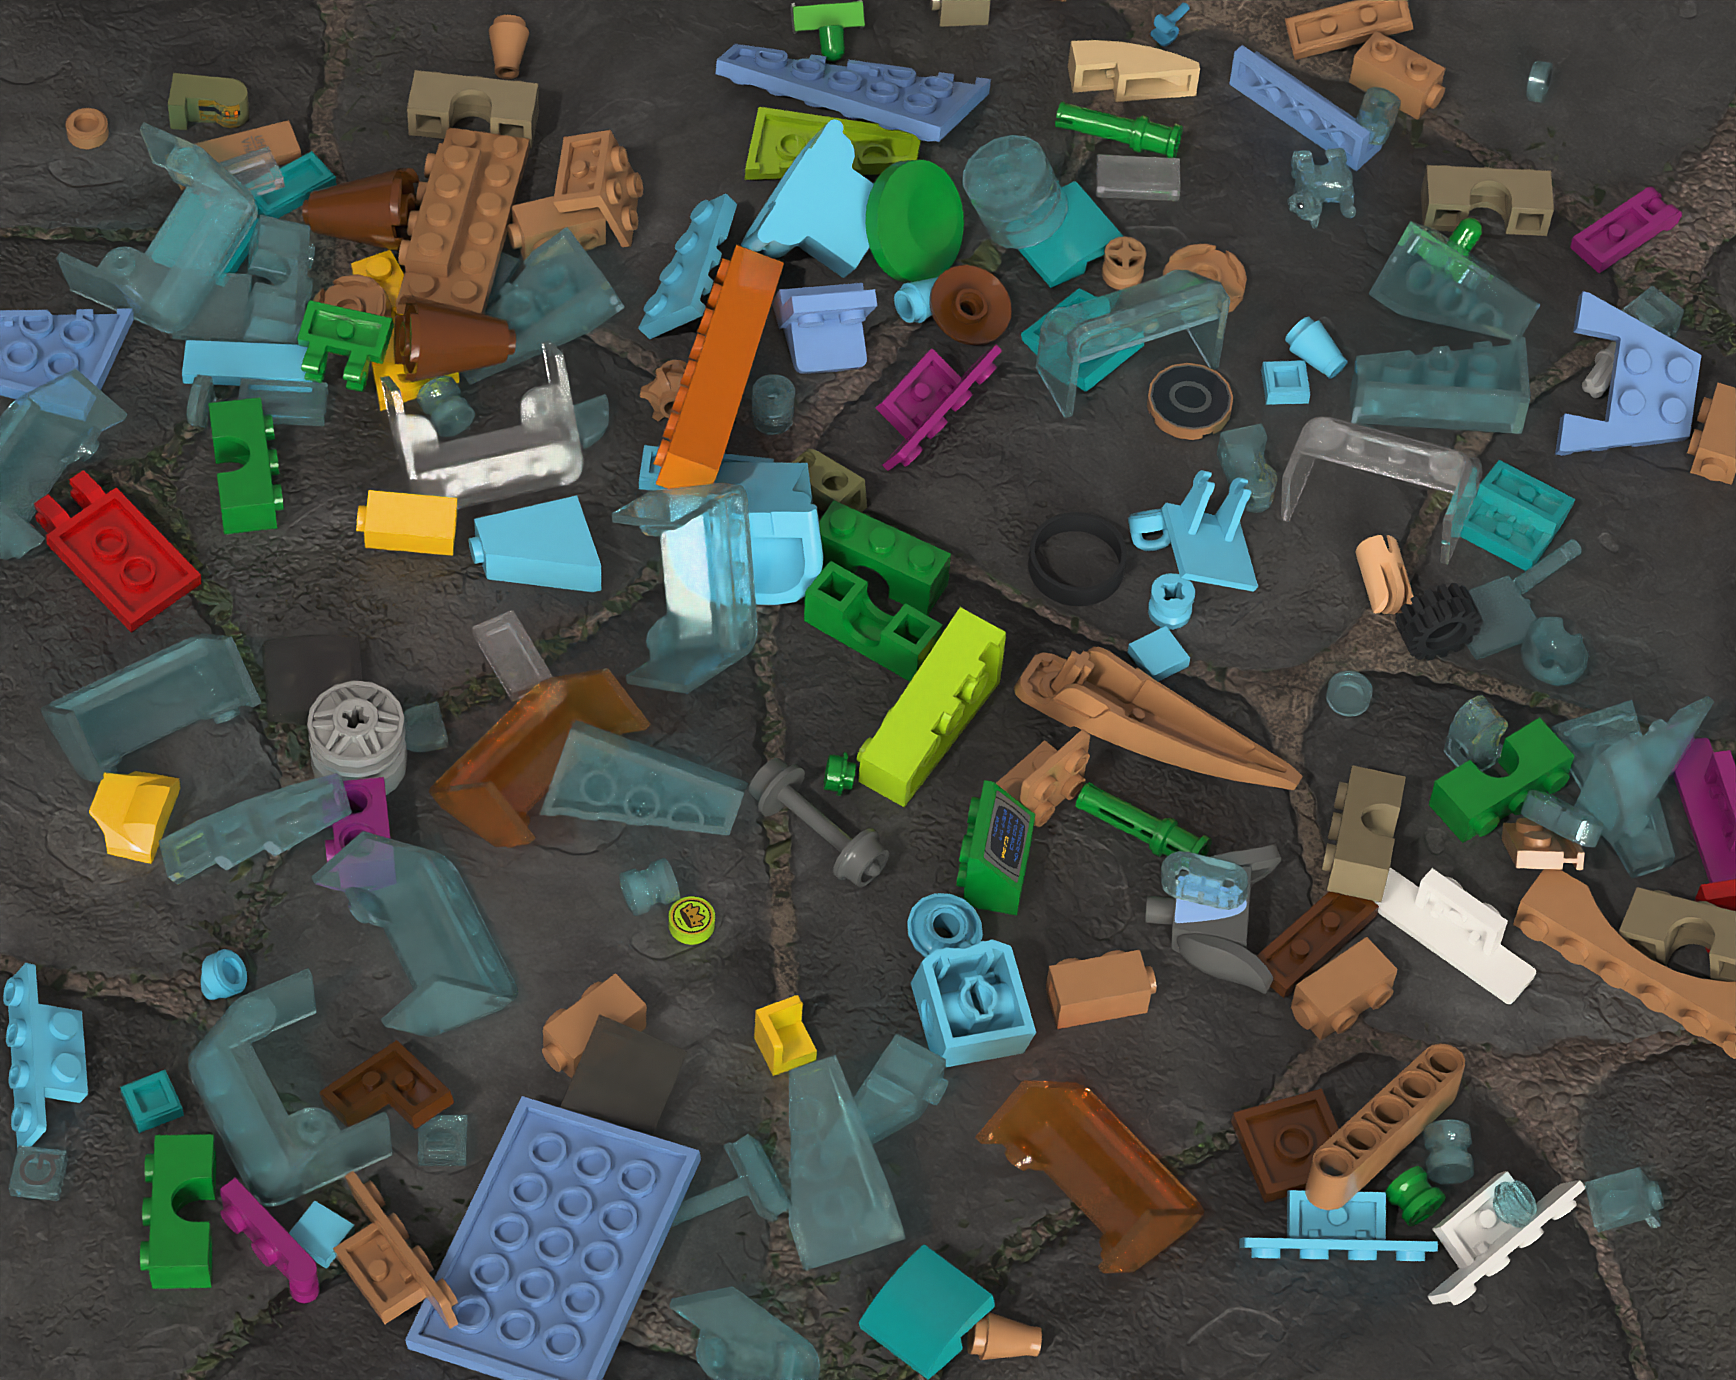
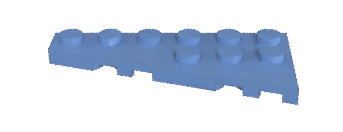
M734 44L716 62V74L730 78L736 84H750L766 89L775 96L796 98L804 101L805 104L811 107L829 108L841 112L847 118L865 119L878 123L884 129H898L914 134L920 140L940 142L989 94L991 79L976 77L975 84L955 82L954 74L939 72L938 76L918 77L912 68L849 59L847 67L826 64V56L811 54L810 58L788 59V55L784 50Z
M77 309L76 315H52L48 310H0V395L88 417L134 320L133 309H117V314H94L93 309Z

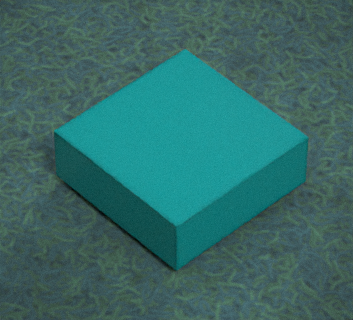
M165 1069L120 1087L121 1095L138 1133L184 1116L183 1107Z

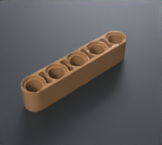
M1448 1044L1431 1045L1319 1147L1313 1155L1306 1183L1305 1194L1308 1201L1324 1210H1335L1344 1206L1455 1101L1465 1068V1058L1462 1052Z

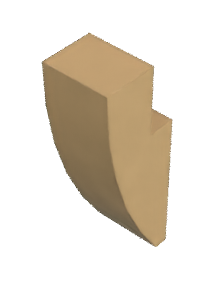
M1082 40L1071 41L1068 72L1073 93L1113 90L1115 101L1122 102L1196 96L1200 66L1199 62L1149 46L1116 41Z

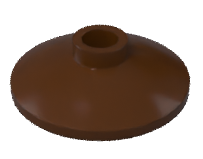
M959 265L949 268L937 278L930 292V309L935 322L946 335L960 343L967 345L990 343L1005 331L1010 322L1012 308L1007 290L998 278L980 267ZM960 306L968 308L971 316L964 313Z

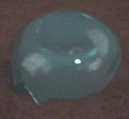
M1539 617L1530 623L1521 647V658L1524 668L1533 677L1547 684L1561 686L1573 683L1584 674L1589 659V653L1582 643V635L1580 633L1576 635L1567 633L1564 629L1562 618Z

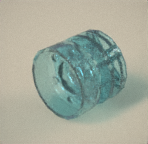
M1009 135L988 142L970 157L963 171V188L992 241L999 245L1015 249L1034 246L1051 237L1062 225L1068 211L1067 196L1041 146L1029 137Z

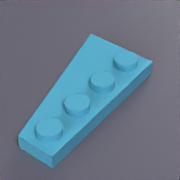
M723 194L711 201L703 200L692 211L690 215L692 222L687 232L677 241L675 245L677 252L672 262L660 274L659 280L661 284L657 292L644 306V312L646 313L638 329L649 339L703 316L706 306L700 301L701 295L705 296L711 291L714 280L708 276V273L719 264L722 255L716 247L727 239L737 207V203L727 194Z

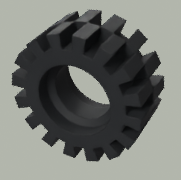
M1451 583L1448 588L1445 584L1438 585L1436 591H1432L1431 588L1424 590V596L1419 597L1415 595L1410 599L1412 604H1404L1400 608L1402 613H1397L1396 627L1409 653L1418 660H1422L1424 657L1426 660H1433L1437 654H1439L1440 658L1446 657L1447 651L1452 649L1454 652L1461 649L1460 644L1465 643L1468 645L1473 641L1471 635H1478L1481 631L1479 627L1483 626L1482 616L1469 591L1463 585L1459 587L1457 583Z

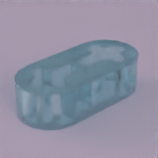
M1372 87L1366 91L1355 119L1356 123L1371 132L1369 144L1372 145L1386 143L1401 106L1398 96L1380 87Z
M1528 790L1520 810L1523 816L1574 843L1587 847L1597 846L1605 826L1602 821L1555 796L1538 790Z
M1178 851L1167 856L1161 868L1163 890L1168 895L1177 899L1218 909L1231 910L1238 908L1247 898V873L1241 866L1235 863L1191 852ZM1181 869L1189 871V875H1186L1183 881L1175 879V875H1178ZM1226 880L1234 882V886L1230 887L1229 892L1220 890V886H1223Z

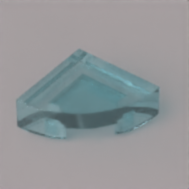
M606 394L566 408V418L583 449L597 442L608 427L609 402Z

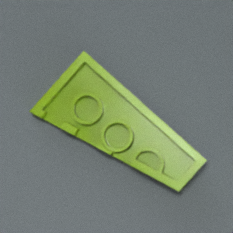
M759 107L745 167V180L782 178L811 138L833 119H837L843 124L842 133L850 139L854 147L855 157L852 168L861 175L881 174L886 168L896 162L918 160L921 140L914 134L898 129L887 130L875 123Z

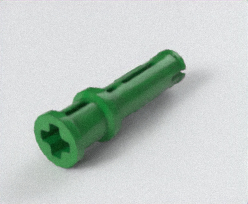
M1064 101L1060 103L1056 118H1059V120L1055 121V127L1069 129L1129 144V148L1133 149L1134 152L1140 153L1142 150L1166 155L1167 160L1174 161L1177 156L1183 132V126L1180 124H1175L1174 127L1154 123L1150 122L1149 117L1143 115L1141 117L1138 116L1134 120L1068 104Z
M1091 782L1085 784L1076 801L1075 807L1077 809L1083 810L1149 844L1152 854L1157 857L1164 854L1185 865L1186 871L1197 861L1206 858L1212 844L1211 837L1207 835L1199 837L1179 827L1178 821L1172 817H1166L1161 820L1135 807L1131 803L1100 789Z

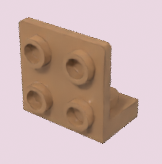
M611 130L564 137L553 199L558 212L599 207L622 247L631 246L633 231L638 228L637 204L638 198L643 195V183L638 172L635 173L628 162L625 148L619 146Z
M1084 729L1058 751L1044 740L996 782L998 786L1035 814L1034 826H1043L1051 818L1058 804L1065 798L1068 800L1073 799L1084 787L1086 782L1084 778L1085 768L1090 757L1088 749L1091 736Z

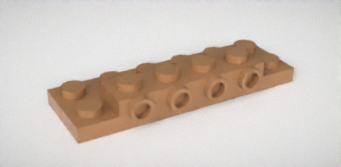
M447 128L443 144L439 143L437 153L427 154L424 175L429 180L428 182L420 181L418 184L416 206L420 207V210L410 211L407 234L412 237L411 240H402L399 249L398 261L399 265L405 266V274L396 301L398 314H404L406 305L398 304L399 299L403 295H413L485 314L507 235V225L510 224L512 206L515 205L528 159L530 139Z

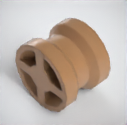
M1117 237L1106 245L1102 277L1107 285L1123 291L1131 290L1142 282L1147 256L1146 249L1142 243L1130 237Z

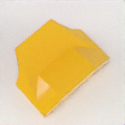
M139 771L129 774L104 772L89 814L95 819L105 835L108 854L145 863H153L181 789L179 778Z

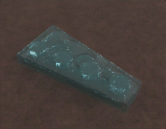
M1629 700L1553 725L1551 730L1575 755L1570 768L1572 776L1631 879L1671 866L1675 853L1633 701Z

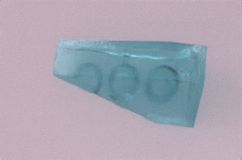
M1410 221L1369 292L1370 296L1399 315L1517 342L1520 341L1540 307L1539 303L1466 249L1437 230Z
M568 227L532 251L523 262L526 268L512 284L506 282L498 292L501 298L485 315L504 319L507 321L509 329L515 330V353L508 355L507 361L503 364L461 372L470 385L585 335L625 308L607 279Z
M1706 696L1678 710L1667 723L1662 719L1653 722L1649 727V731L1644 736L1636 730L1598 755L1574 809L1612 845L1627 834L1631 838L1639 834L1649 823V812L1702 728L1714 701L1709 696Z
M836 1055L789 1070V1129L791 1130V1161H789L791 1207H789V1226L803 1269L809 1270L906 1239L891 1190Z

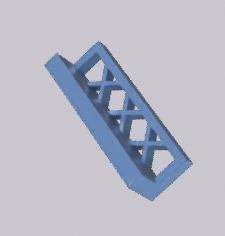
M1242 45L1234 52L1229 82L1232 87L1355 171L1382 149L1384 137L1257 51L1253 53Z

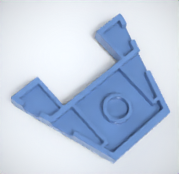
M1582 292L1578 296L1573 333L1616 341L1605 421L1564 414L1560 418L1555 454L1562 456L1571 455L1573 452L1589 450L1595 452L1630 445L1637 447L1685 441L1690 437L1701 355L1591 293Z

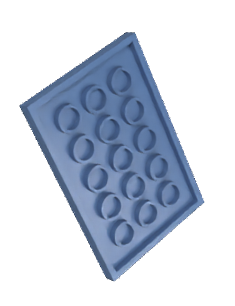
M522 1096L434 1278L435 1282L443 1278L454 1293L458 1303L452 1309L458 1324L449 1329L429 1300L425 1298L405 1339L407 1348L503 1380H602L701 1161L699 1150Z

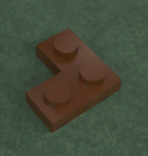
M398 1040L319 1091L323 1104L349 1130L387 1104L391 1105L414 1129H417L454 1104L451 1091Z

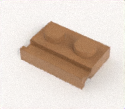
M1519 818L1516 820V823H1503L1502 842L1516 868L1562 869L1563 863H1573L1576 870H1583L1585 852L1569 825H1562L1561 831H1552L1548 824H1544L1542 820L1536 818Z

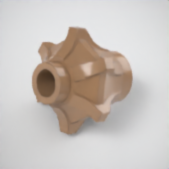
M667 361L660 368L656 369L657 376L655 379L641 387L640 398L649 400L654 409L652 418L658 422L664 417L669 418L671 412L679 414L671 409L680 385L687 388V386L680 384L687 365L684 361Z

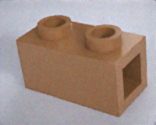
M1375 31L1354 55L1349 83L1419 120L1429 107L1434 109L1440 103L1445 93V87L1442 86L1445 68Z
M554 196L512 206L513 223L507 225L510 244L513 249H520L525 264L540 260L546 261L556 256L581 250L587 251L597 246L605 245L606 219L599 207L559 213L553 203Z
M1717 383L1713 398L1704 397L1697 418V422L1704 423L1703 431L1694 429L1687 454L1695 456L1690 473L1703 476L1712 481H1720L1732 485L1736 474V388Z
M1366 937L1296 984L1291 1004L1293 1015L1303 1028L1311 1029L1320 1040H1323L1334 1031L1338 1034L1343 1033L1356 1022L1359 1014L1369 1007L1373 1010L1378 1009L1391 998L1394 992L1392 988L1398 969Z
M1113 950L1103 954L1101 957L1085 960L1069 958L1060 961L1056 965L1049 966L1046 993L1056 1027L1061 1029L1147 1013L1151 994L1156 993V979L1152 967L1144 965L1140 950L1129 952Z
M616 973L603 983L599 981L592 984L583 993L579 1001L567 1010L565 1008L557 1010L546 1021L543 1027L542 1053L544 1058L555 1071L560 1072L563 1070L575 1082L646 1028V1004Z

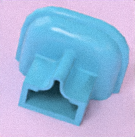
M833 119L829 121L801 150L750 226L741 243V247L775 259L784 256L792 248L798 246L842 278L856 269L869 248L865 219L868 198L874 184L852 168L855 157L854 147L850 139L842 133L843 124L839 120Z
M723 462L706 503L683 494L677 497L674 502H668L662 506L669 557L675 574L690 591L705 600L723 604L781 605L797 602L805 597V591L821 573L823 567V550L817 506L812 504L808 463Z

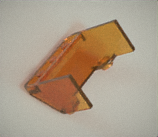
M608 668L551 677L530 690L431 786L429 793L442 809L494 847L512 848L516 845L530 844L536 837L528 828L531 818L527 812L581 759L594 756L598 760L602 759L618 747L619 742L617 739L623 733L644 731L651 724Z
M1023 1080L975 1136L981 1144H1002L1007 1149L1004 1152L1005 1156L1017 1168L1026 1171L1028 1168L1044 1171L1102 1231L1103 1235L1099 1238V1244L1103 1249L1100 1252L1103 1261L1098 1265V1268L1104 1274L1137 1271L1189 1231L1204 1215V1209L1198 1200L1094 1093L1079 1083Z

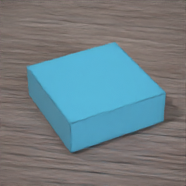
M1305 360L1263 362L1261 373L1266 405L1309 403L1310 389Z
M1167 626L1130 643L1127 653L1139 669L1156 681L1165 679L1189 667L1190 657Z
M314 1201L289 1234L316 1263L327 1269L336 1257L333 1248L353 1236L355 1226L353 1223Z

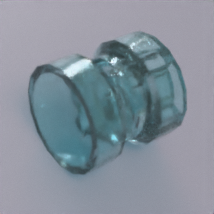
M770 374L759 378L753 385L751 419L753 425L765 434L775 435L783 433L793 424L795 388L788 378L782 375Z
M440 376L430 380L419 390L417 395L418 404L425 414L431 415L432 426L443 437H450L461 433L468 428L475 417V411L465 398L460 397L461 389L450 376Z
M665 858L650 862L646 870L638 871L632 868L619 874L625 901L634 916L649 912L651 906L656 905L658 902L663 905H669L680 899L675 875Z
M1441 1120L1433 1122L1424 1128V1146L1430 1151V1155L1426 1159L1428 1179L1440 1184H1456L1469 1180L1475 1172L1474 1159L1468 1153V1148L1472 1144L1470 1126L1463 1121Z

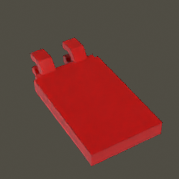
M84 470L69 479L70 485L74 488L70 491L71 497L83 509L72 518L49 494L34 503V508L39 512L35 515V519L48 533L46 535L47 545L131 633L201 584V574L117 487L105 494L102 488Z

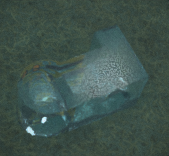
M1262 423L1221 432L1217 449V457L1229 485L1237 477L1248 479V483L1243 488L1251 490V495L1244 510L1252 513L1263 512L1271 506L1278 480L1276 472L1265 463L1263 457L1267 434Z
M1483 695L1476 696L1466 702L1456 713L1450 725L1443 752L1457 767L1471 760L1483 772L1498 763L1503 747L1500 743V738L1506 731L1508 722ZM1462 747L1464 749L1468 759H1466L1462 755L1459 748Z

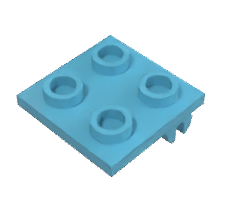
M1201 470L1195 475L1193 487L1181 505L1165 503L1162 507L1180 578L1254 592L1258 584L1240 524L1245 505L1251 495V490L1243 488L1248 483V479L1235 478L1230 485L1229 494L1217 513L1212 515L1204 513L1214 490L1215 483L1207 481L1212 475L1211 472Z

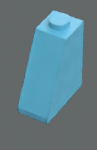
M577 495L474 519L475 537L469 538V548L474 564L482 563L488 580L586 592L601 591V563Z

